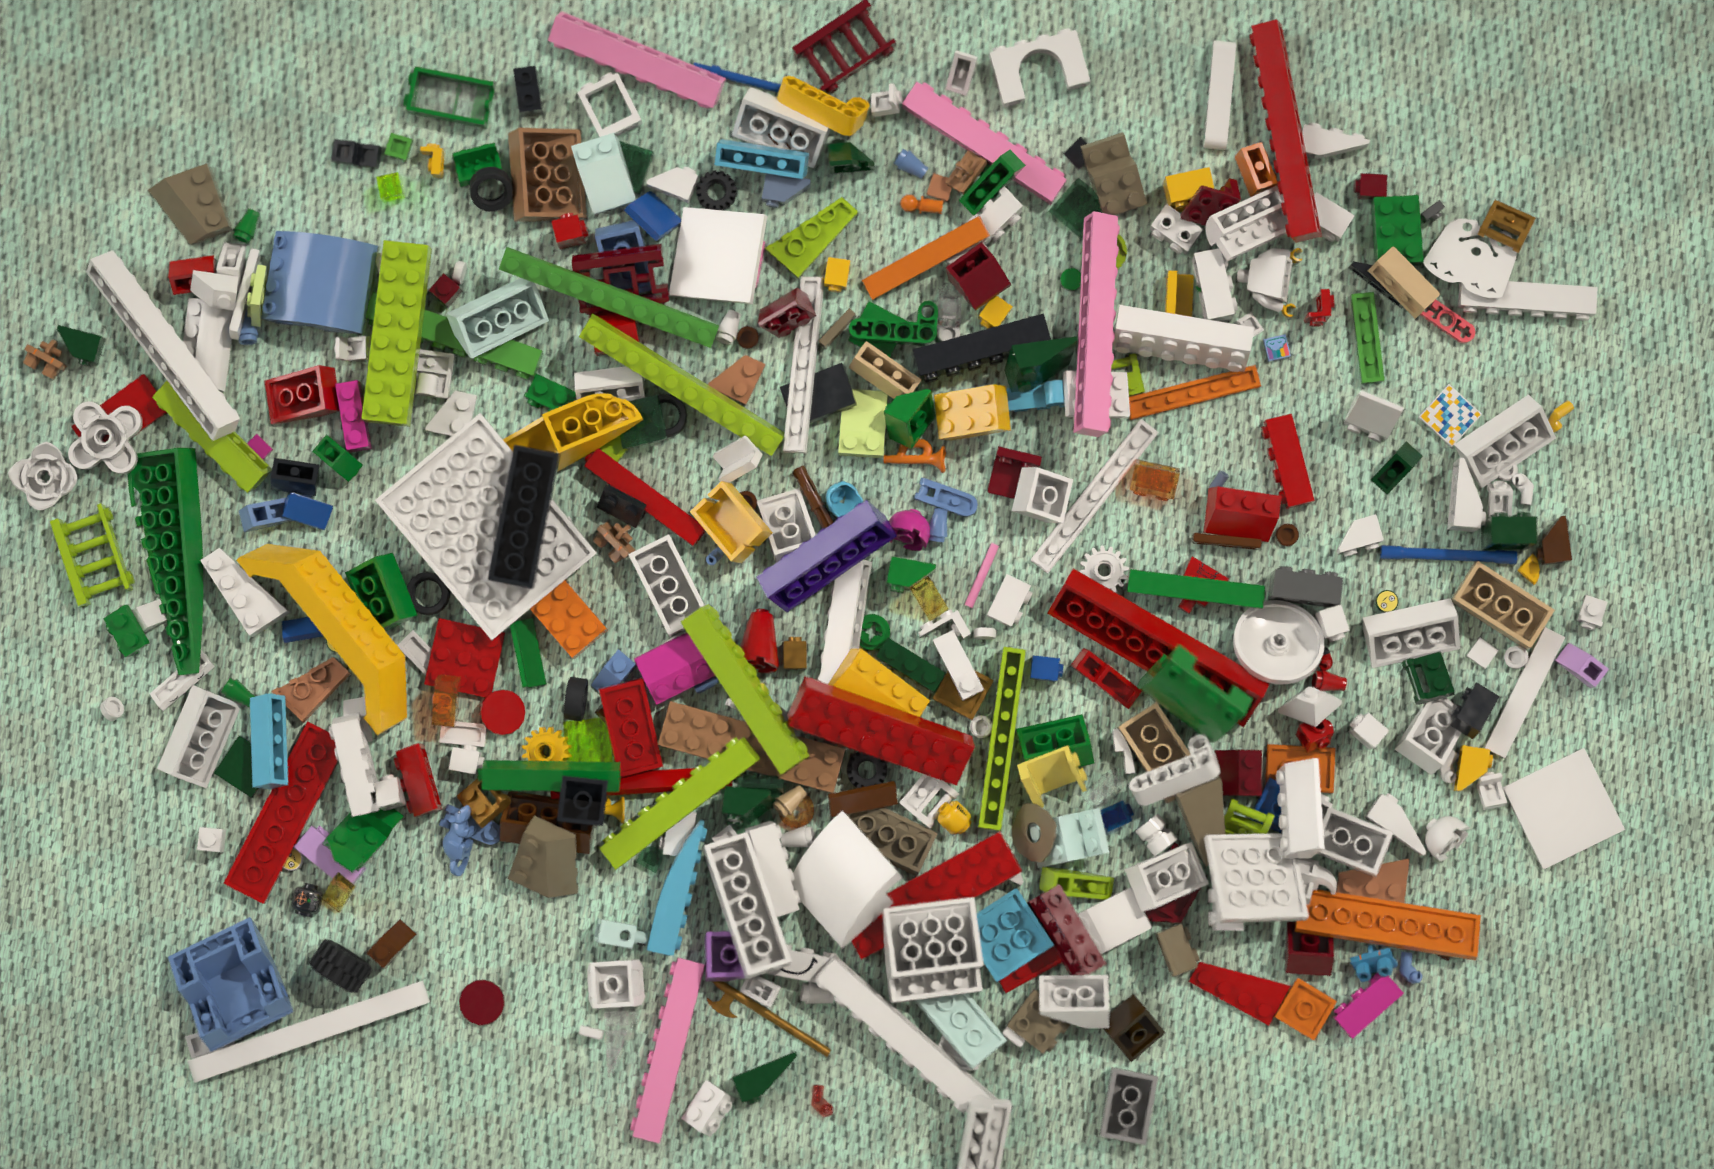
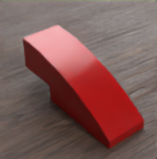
M1086 648L1081 650L1070 665L1127 709L1132 706L1142 692L1114 668L1103 662Z

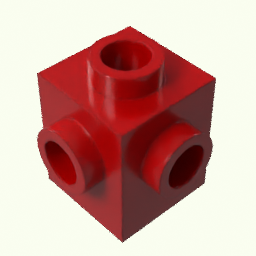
M1326 719L1316 727L1303 722L1299 725L1295 735L1308 753L1317 748L1323 749L1331 743L1334 728L1332 723Z

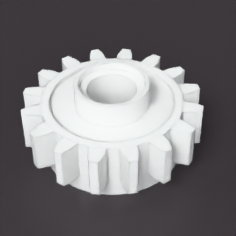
M1100 546L1099 552L1092 548L1093 555L1090 556L1087 553L1084 555L1087 562H1080L1084 570L1079 572L1116 593L1115 586L1122 588L1124 585L1121 579H1128V576L1123 574L1129 570V567L1123 566L1127 559L1119 558L1120 551L1115 554L1112 553L1113 547L1105 551L1104 546ZM1100 565H1107L1110 568L1108 576L1104 577L1098 573Z

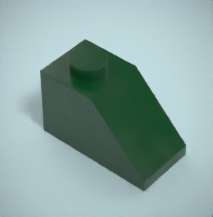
M57 326V330L71 355L78 359V364L91 367L92 363L98 365L105 338L69 327Z
M1406 441L1374 475L1371 481L1388 495L1423 456Z

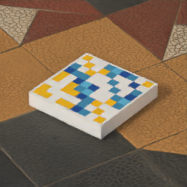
M1448 384L1418 418L1452 448L1478 420L1482 413Z

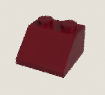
M1214 750L1220 768L1218 776L1222 781L1223 796H1262V750Z
M1287 921L1285 973L1331 976L1334 963L1333 938L1295 932L1296 922Z

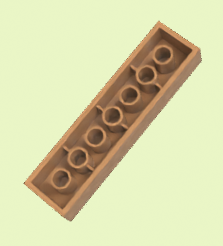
M669 702L658 742L659 746L708 759L717 751L721 754L728 748L725 745L735 737L738 740L745 737L761 758L747 770L834 793L845 749L797 736L806 745L809 757L789 771L780 774L745 721L676 702Z

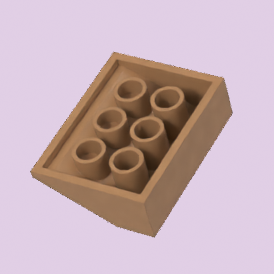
M517 128L508 133L514 222L557 220L566 213L578 214L579 218H587L585 188L571 146L581 143L580 129Z

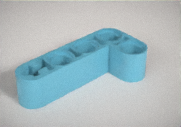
M1063 380L1047 381L1043 385H1039L1027 392H1011L1010 388H1007L1009 411L1021 412L1028 411L1031 408H1037V410L1050 409L1051 406L1065 407Z

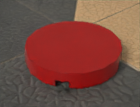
M503 689L488 694L481 703V720L484 726L492 733L501 735L513 733L524 722L526 713L524 703L512 691Z

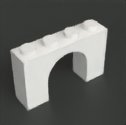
M1063 29L1057 32L1058 35L1049 37V34H1044L1036 37L1035 41L1027 42V40H1021L1014 43L1015 46L1008 48L1006 46H999L994 48L993 52H990L989 58L1003 108L1025 102L1019 68L1022 62L1033 54H1048L1059 62L1068 91L1090 84L1077 30Z

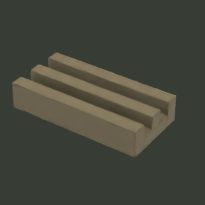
M849 308L819 340V344L826 350L851 321L856 318V314Z

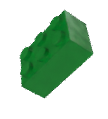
M1419 195L1374 197L1371 201L1375 262L1391 247H1395L1413 266H1420L1424 261Z
M393 553L375 556L345 572L352 591L355 592L360 601L385 631H389L418 616Z

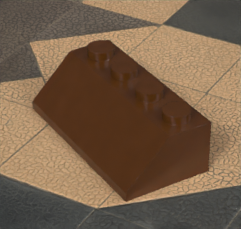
M508 791L511 804L503 810L500 822V841L520 844L526 828L532 818L536 816L575 834L577 853L590 854L595 825L557 821L559 798L551 799L550 796Z

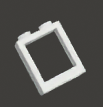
M618 72L602 76L600 78L601 81L595 84L592 82L587 83L580 88L581 91L577 92L599 137L611 133L619 136L642 124L641 118ZM616 83L632 115L602 129L586 97Z

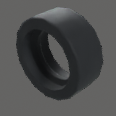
M485 167L479 169L473 174L469 183L470 197L473 204L486 212H496L503 209L512 198L511 180L509 175L500 168ZM488 179H496L503 183L504 192L495 199H485L479 195L478 186Z
M661 394L648 402L644 418L647 427L652 433L659 437L669 438L676 436L683 430L687 423V411L685 405L677 397L671 394ZM671 403L678 409L679 420L672 428L662 429L654 423L653 411L659 404Z
M419 573L407 585L414 608L420 614L429 616L438 614L449 603L450 590L436 573ZM427 580L437 583L442 593L439 602L431 607L420 605L415 598L417 586Z
M569 678L564 700V719L573 721L583 720L588 695V679Z

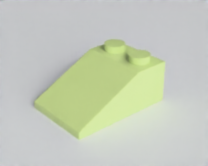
M852 389L857 405L841 411L838 454L839 456L884 458L886 430L884 410L887 406L888 395L883 391Z

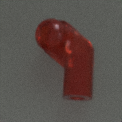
M813 1084L812 1107L821 1116L827 1117L832 1115L834 1111L833 1106L823 1098L824 1085Z

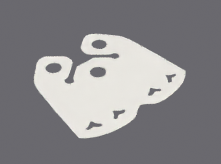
M1457 219L1450 222L1423 260L1425 267L1444 281L1451 283L1461 282L1473 294L1486 298L1502 297L1511 275L1517 252L1507 245L1504 247L1499 246L1497 241L1489 238V241L1494 251L1498 253V257H1494L1489 245L1480 240L1470 239L1460 242V237L1466 238L1477 235L1480 226L1477 220ZM1470 223L1472 230L1465 231L1462 227L1463 224ZM1507 231L1500 232L1512 238L1510 233H1508ZM1478 247L1481 250V254L1479 256L1473 255L1471 252L1472 248ZM1430 263H1437V269ZM1451 271L1453 276L1445 274V272ZM1471 283H1478L1479 289L1476 286L1471 285ZM1493 288L1494 291H1496V293H1494L1493 291L1487 292V290Z

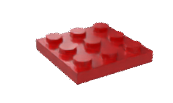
M439 618L424 685L485 698L493 691L505 632H501L491 640L481 627Z

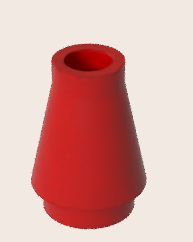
M1322 669L1314 671L1312 688L1321 691H1345L1347 678Z

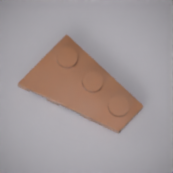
M332 657L310 669L306 674L290 680L289 683L280 688L277 687L271 692L276 695L285 696L286 707L304 723L351 673L336 658Z
M1410 858L1382 864L1377 878L1356 869L1339 872L1336 892L1405 903Z

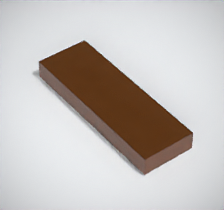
M1193 533L1192 543L1259 550L1262 539Z
M894 781L828 794L831 817H836L842 811L845 814L896 805L898 804L896 784Z

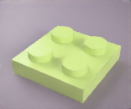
M257 265L256 273L251 274L250 286L252 288L251 292H248L247 317H251V326L257 327L261 326L262 306L264 304L267 283L266 266Z

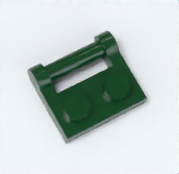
M1441 651L1415 659L1409 658L1401 663L1403 669L1407 671L1415 694L1413 697L1415 704L1420 705L1455 694ZM1421 667L1429 689L1428 693L1423 692L1415 668Z

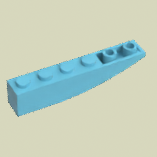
M703 820L697 823L684 842L665 879L657 903L647 951L674 956L675 949L680 950L682 937L678 936L680 928H685L687 915L683 914L685 906L690 907L692 894L688 893L689 886L695 885L697 872L693 871L695 863H700L702 850H699L698 847L700 841H705L707 828H703Z

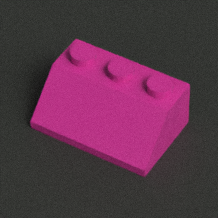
M687 632L634 658L656 705L716 676Z

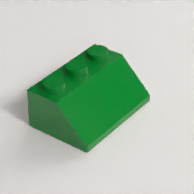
M1083 714L1016 729L1024 762L1069 746L1071 753L1076 752L1081 765L1078 767L1095 764L1092 745Z

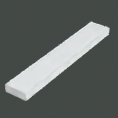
M1546 627L1543 628L1484 749H1490V752L1502 758L1506 757L1565 639L1564 636Z

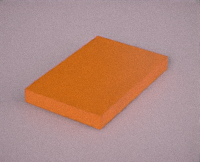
M1267 744L1265 784L1269 777L1276 780L1277 771L1286 763L1318 758L1320 793H1334L1336 748H1317L1307 753L1303 746Z

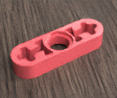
M1436 299L1432 302L1431 308L1437 311L1439 307L1442 310L1435 319L1432 318L1435 313L1430 310L1427 312L1423 311L1420 314L1460 343H1468L1475 336V328L1472 324ZM1442 314L1450 315L1452 318L1451 325H1442L1440 323V316ZM1458 320L1460 322L1458 327L1461 329L1467 327L1470 337L1465 336L1461 338V332L1458 329H1455L1454 332L1450 329L1455 326Z

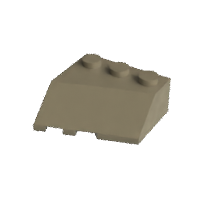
M207 163L164 178L148 189L149 193L190 245L233 230L212 169Z
M534 816L523 834L507 879L547 898L577 894L578 884H576V877L578 871L575 865L577 857L576 835Z

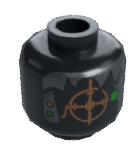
M305 883L304 887L299 886L295 888L291 903L295 914L312 917L313 914L319 913L323 893L317 890V885Z

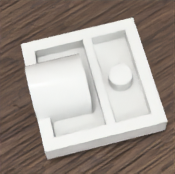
M420 349L414 395L449 399L455 354Z

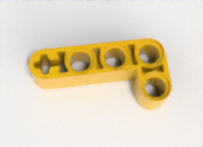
M793 76L783 77L777 95V100L781 104L845 136L853 135L864 125L870 106L868 101L859 97H853L845 103Z

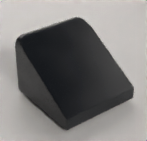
M1079 137L1063 153L1078 170L1085 165L1080 146L1087 143L1082 137Z

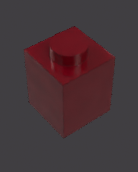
M1361 173L1358 180H1354V193H1358L1357 199L1372 200L1374 197H1387L1388 175Z
M444 273L429 289L431 294L448 308L463 292Z

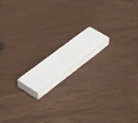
M256 249L250 250L231 319L229 334L232 339L239 340L248 307V292H251L252 288L250 286L251 274L256 273L257 265H259L260 251Z

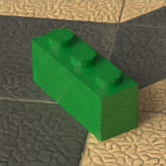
M1011 149L1000 155L959 199L960 203L972 215L979 214L984 205L990 199H995L1000 194L999 191L1004 186L1006 187L1026 165Z

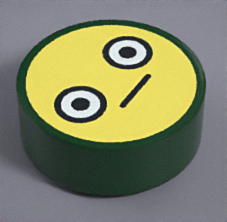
M1390 590L1380 592L1375 599L1377 609L1383 613L1394 611L1399 603L1398 596Z

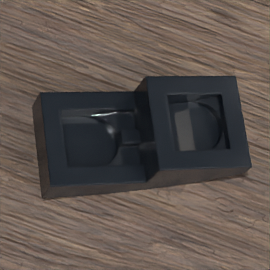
M334 139L331 161L379 169L382 147L379 145L357 143L356 141Z

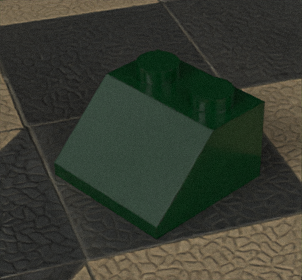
M725 786L722 814L727 822H730V825L743 827L744 824H751L773 807V803L776 800L770 790Z

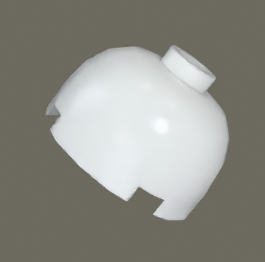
M1444 816L1438 820H1431L1426 827L1428 832L1425 836V844L1428 851L1438 861L1446 860L1448 857L1445 854L1455 846L1457 849L1464 842L1469 834L1465 830H1470V827L1453 816Z

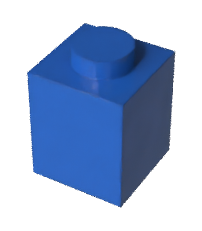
M1033 655L1030 679L1057 682L1058 677L1063 675L1064 664H1060V658Z

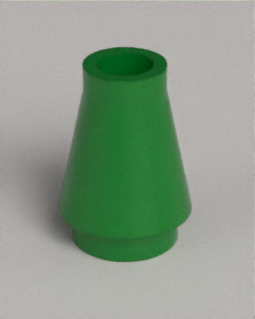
M247 209L244 216L234 227L233 237L240 242L249 244L250 240L254 239L260 214L253 209Z
M230 677L221 691L225 695L224 698L243 704L248 708L250 706V698L256 697L237 678L234 680Z

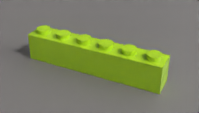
M168 381L152 397L157 402L158 407L166 411L173 418L174 423L182 427L188 433L190 439L198 443L204 449L206 455L214 459L220 465L221 470L236 481L240 489L245 490L247 493L256 489L271 473L272 468L235 431L212 441Z

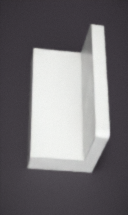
M747 436L741 437L714 453L713 458L723 468L718 479L720 482L730 483L757 468L763 454Z

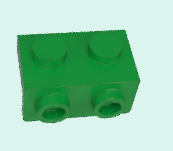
M495 143L483 144L452 153L460 187L468 186L473 174L479 169L485 167L502 169Z
M128 604L123 605L103 618L107 631L113 635L117 642L118 650L125 658L135 656L139 650L150 644Z

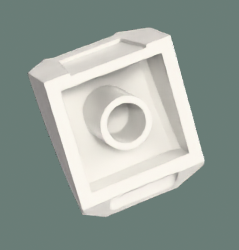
M639 959L589 963L587 970L588 996L592 1009L639 1006L643 1004L646 996L644 994V968Z

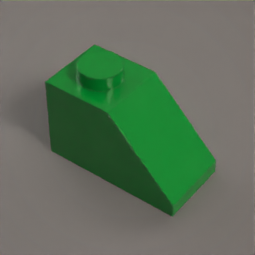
M327 434L312 451L348 482L358 474L363 466Z

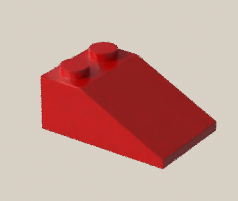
M317 365L264 381L270 423L273 425L340 412L334 367Z

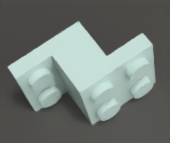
M1100 808L1054 817L1053 819L1056 822V839L1052 851L1044 862H1037V866L1040 868L1109 853ZM1031 823L1029 825L1032 842L1036 843L1040 839L1041 831L1036 823Z

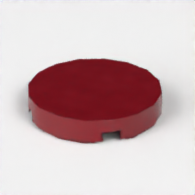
M475 980L468 984L461 992L459 999L460 1010L463 1016L471 1023L477 1025L490 1024L496 1021L503 1013L505 1005L504 994L500 987L492 981Z

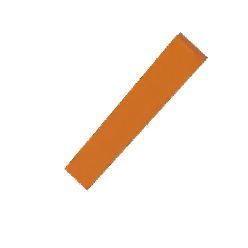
M978 216L866 277L862 282L871 299L874 300L986 239L990 234L981 217Z
M1256 365L1246 367L1244 372L1229 371L1129 397L1130 420L1259 388L1261 383Z

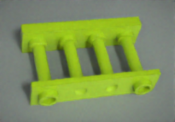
M102 503L97 504L99 513L68 524L67 522L63 523V520L59 518L50 521L77 605L82 608L91 605L89 599L93 595L124 585L125 590L131 591L133 590L132 584L135 583L132 572L126 569L111 524V520H114L111 509L109 507L106 508ZM101 521L103 522L106 534L76 545L74 543L70 544L68 535H71V532ZM110 543L113 552L112 556L83 566L81 564L77 565L75 557L78 556V553ZM117 564L120 577L88 587V585L84 586L82 578L85 577V574Z

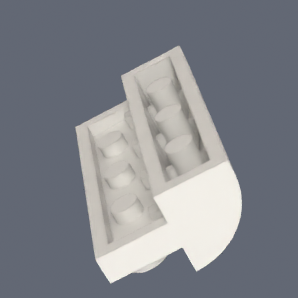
M1272 187L1209 217L1206 223L1208 242L1211 246L1217 244L1227 261L1287 234L1285 224H1288L1287 216H1284L1281 207L1284 198L1283 195H1280L1278 187Z
M188 298L183 342L192 356L199 361L204 372L211 377L217 389L225 392L232 342L229 327L234 311L211 308L201 299Z
M985 1095L976 1096L970 1100L957 1169H1000L1012 1108L1010 1100H988Z

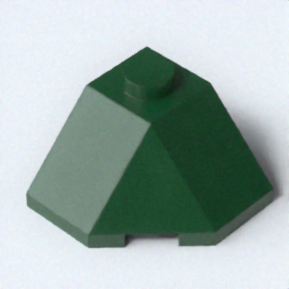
M837 139L828 144L830 174L875 170L874 161L851 142H846L845 139Z

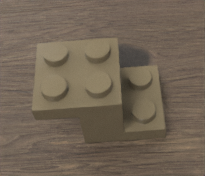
M1123 132L1080 146L1089 180L1097 194L1102 213L1117 215L1147 205L1138 168L1130 156Z

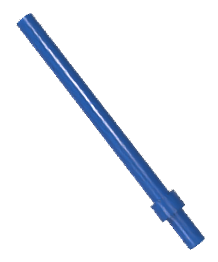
M694 62L695 66L724 77L726 80L777 93L781 86L778 83L721 69V66L713 64L708 66Z

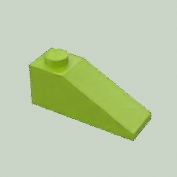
M1042 867L1039 889L1047 892L1060 884L1066 896L1106 900L1112 896L1114 877L1063 868Z

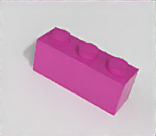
M358 380L335 384L346 450L349 453L372 449L368 422L362 420L364 398L361 383Z
M1378 972L1375 973L1368 981L1370 984L1364 990L1361 987L1358 988L1351 995L1353 999L1347 1005L1343 1002L1334 1010L1336 1014L1332 1018L1350 1038L1353 1039L1404 994L1389 976L1383 977Z

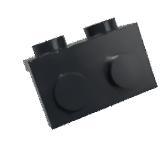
M607 484L603 489L596 508L637 528L645 516L644 511L647 504Z

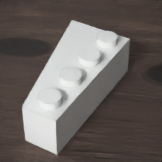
M1005 186L999 191L1000 197L998 199H990L981 209L982 213L980 215H973L968 220L970 221L980 216L990 236L945 260L947 265H950L981 242L985 246L992 239L996 242L1005 234L1003 229L1008 225L1013 227L1021 219L1019 215L1022 212L1023 205Z
M218 548L200 560L249 636L255 637L291 613L253 577L250 578L244 569L224 550Z
M360 712L333 718L332 724L329 727L331 739H335V756L337 761H340L341 778L343 783H345L346 796L352 817L379 811L375 783L378 782Z

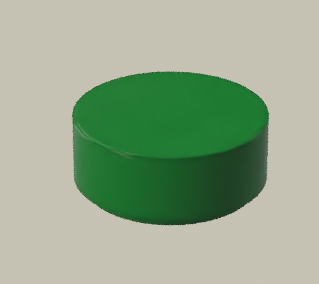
M1068 268L1063 271L1060 277L1061 286L1067 291L1079 289L1081 287V272L1075 268Z

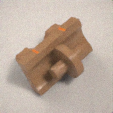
M968 150L961 161H957L955 164L956 168L947 179L946 184L964 195L982 173L988 162Z
M54 339L49 344L44 341L40 343V347L45 349V352L29 344L24 349L27 351L23 363L36 370L42 359L47 362L42 374L53 380L60 370L64 371L67 365L52 357L53 354L58 357L62 355V351L57 349L58 341Z
M606 522L596 529L598 533L593 541L601 548L608 542L614 547L608 554L614 563L629 557L628 554L636 551L629 544L633 540L628 534L631 530L629 525L622 528L618 523L612 526L609 522Z

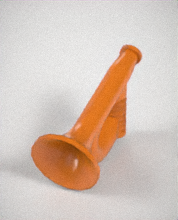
M919 439L913 447L922 448L924 452L921 455H906L908 447L902 444L899 446L897 455H884V464H931L936 466L941 473H945L946 470L944 463L946 455L945 446H942L939 451L932 454L931 444L924 439Z

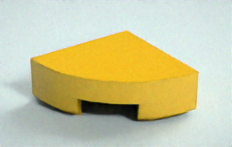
M1532 553L1517 571L1533 585L1539 579L1540 567L1536 556Z

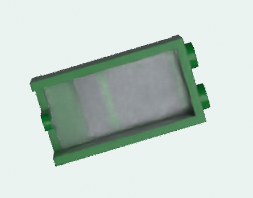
M417 66L414 67V72H410L408 78L410 91L409 94H405L403 107H406L405 110L408 114L487 129L496 87L494 82Z

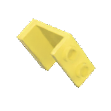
M1069 746L1017 765L1021 781L1032 803L1040 807H1044L1041 794L1077 781L1082 792L1087 791L1084 781L1088 780L1084 768L1079 769L1078 766L1081 765L1076 752L1071 753Z

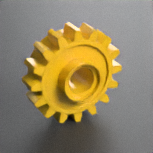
M539 727V732L532 730L531 734L533 737H525L528 745L522 746L526 750L522 758H528V761H566L567 758L572 757V754L569 753L572 745H568L566 742L569 739L568 736L562 737V730L554 732V727H548L547 731L545 727ZM546 745L551 750L549 757L545 756L543 752Z

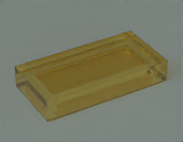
M929 576L909 588L929 621L948 610L947 605Z
M338 872L323 895V900L340 913L356 886Z

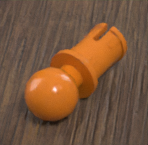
M908 194L903 196L900 201L901 208L906 212L920 209L919 214L922 212L942 214L943 200L923 198L924 196H921V200H917L914 195Z

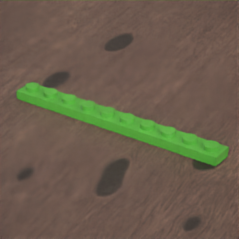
M506 247L498 269L709 348L712 347L719 328L717 324Z

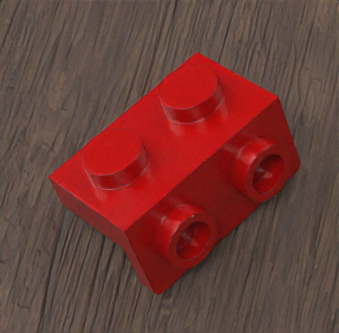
M1320 289L1316 295L1317 312H1308L1304 318V323H1310V327L1323 326V323L1327 322L1331 317L1335 302L1334 295H1330V289Z

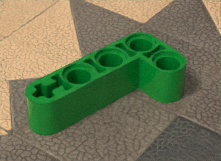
M932 301L922 302L918 308L917 322L856 318L849 325V336L858 342L867 341L913 346L931 345L934 343L937 334L938 307ZM929 307L933 309L934 315L930 318L924 317L921 313L922 309ZM857 325H861V329L868 330L869 325H872L871 336H868V331H861V335H857L856 331L852 329H856ZM879 326L885 327L888 331L883 337L875 333V329ZM901 328H907L910 335L907 338H901L898 336L897 331ZM927 329L931 331L932 338L929 340L922 339L920 336L922 330Z

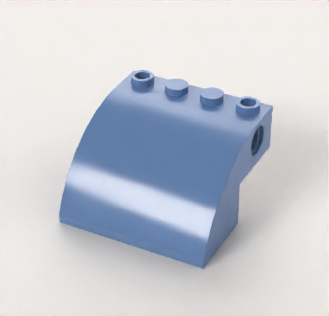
M276 231L261 319L282 325L312 326L328 332L363 334L378 246L329 235Z
M251 917L168 957L178 990L190 1005L199 1036L210 1052L294 1012L280 973Z

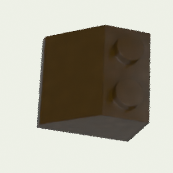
M1134 994L1109 1014V1028H1103L1130 1062L1134 1061L1165 1034L1162 1027Z

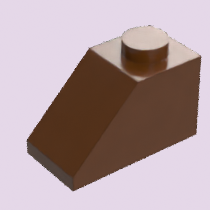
M1566 515L1557 518L1539 542V547H1536V557L1538 561L1541 560L1542 565L1572 561Z
M400 919L381 936L367 954L383 969L387 968L417 934Z

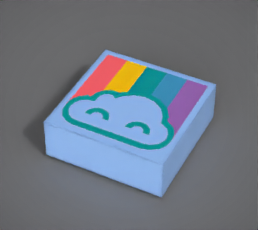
M1286 334L1263 340L1268 362L1291 356Z

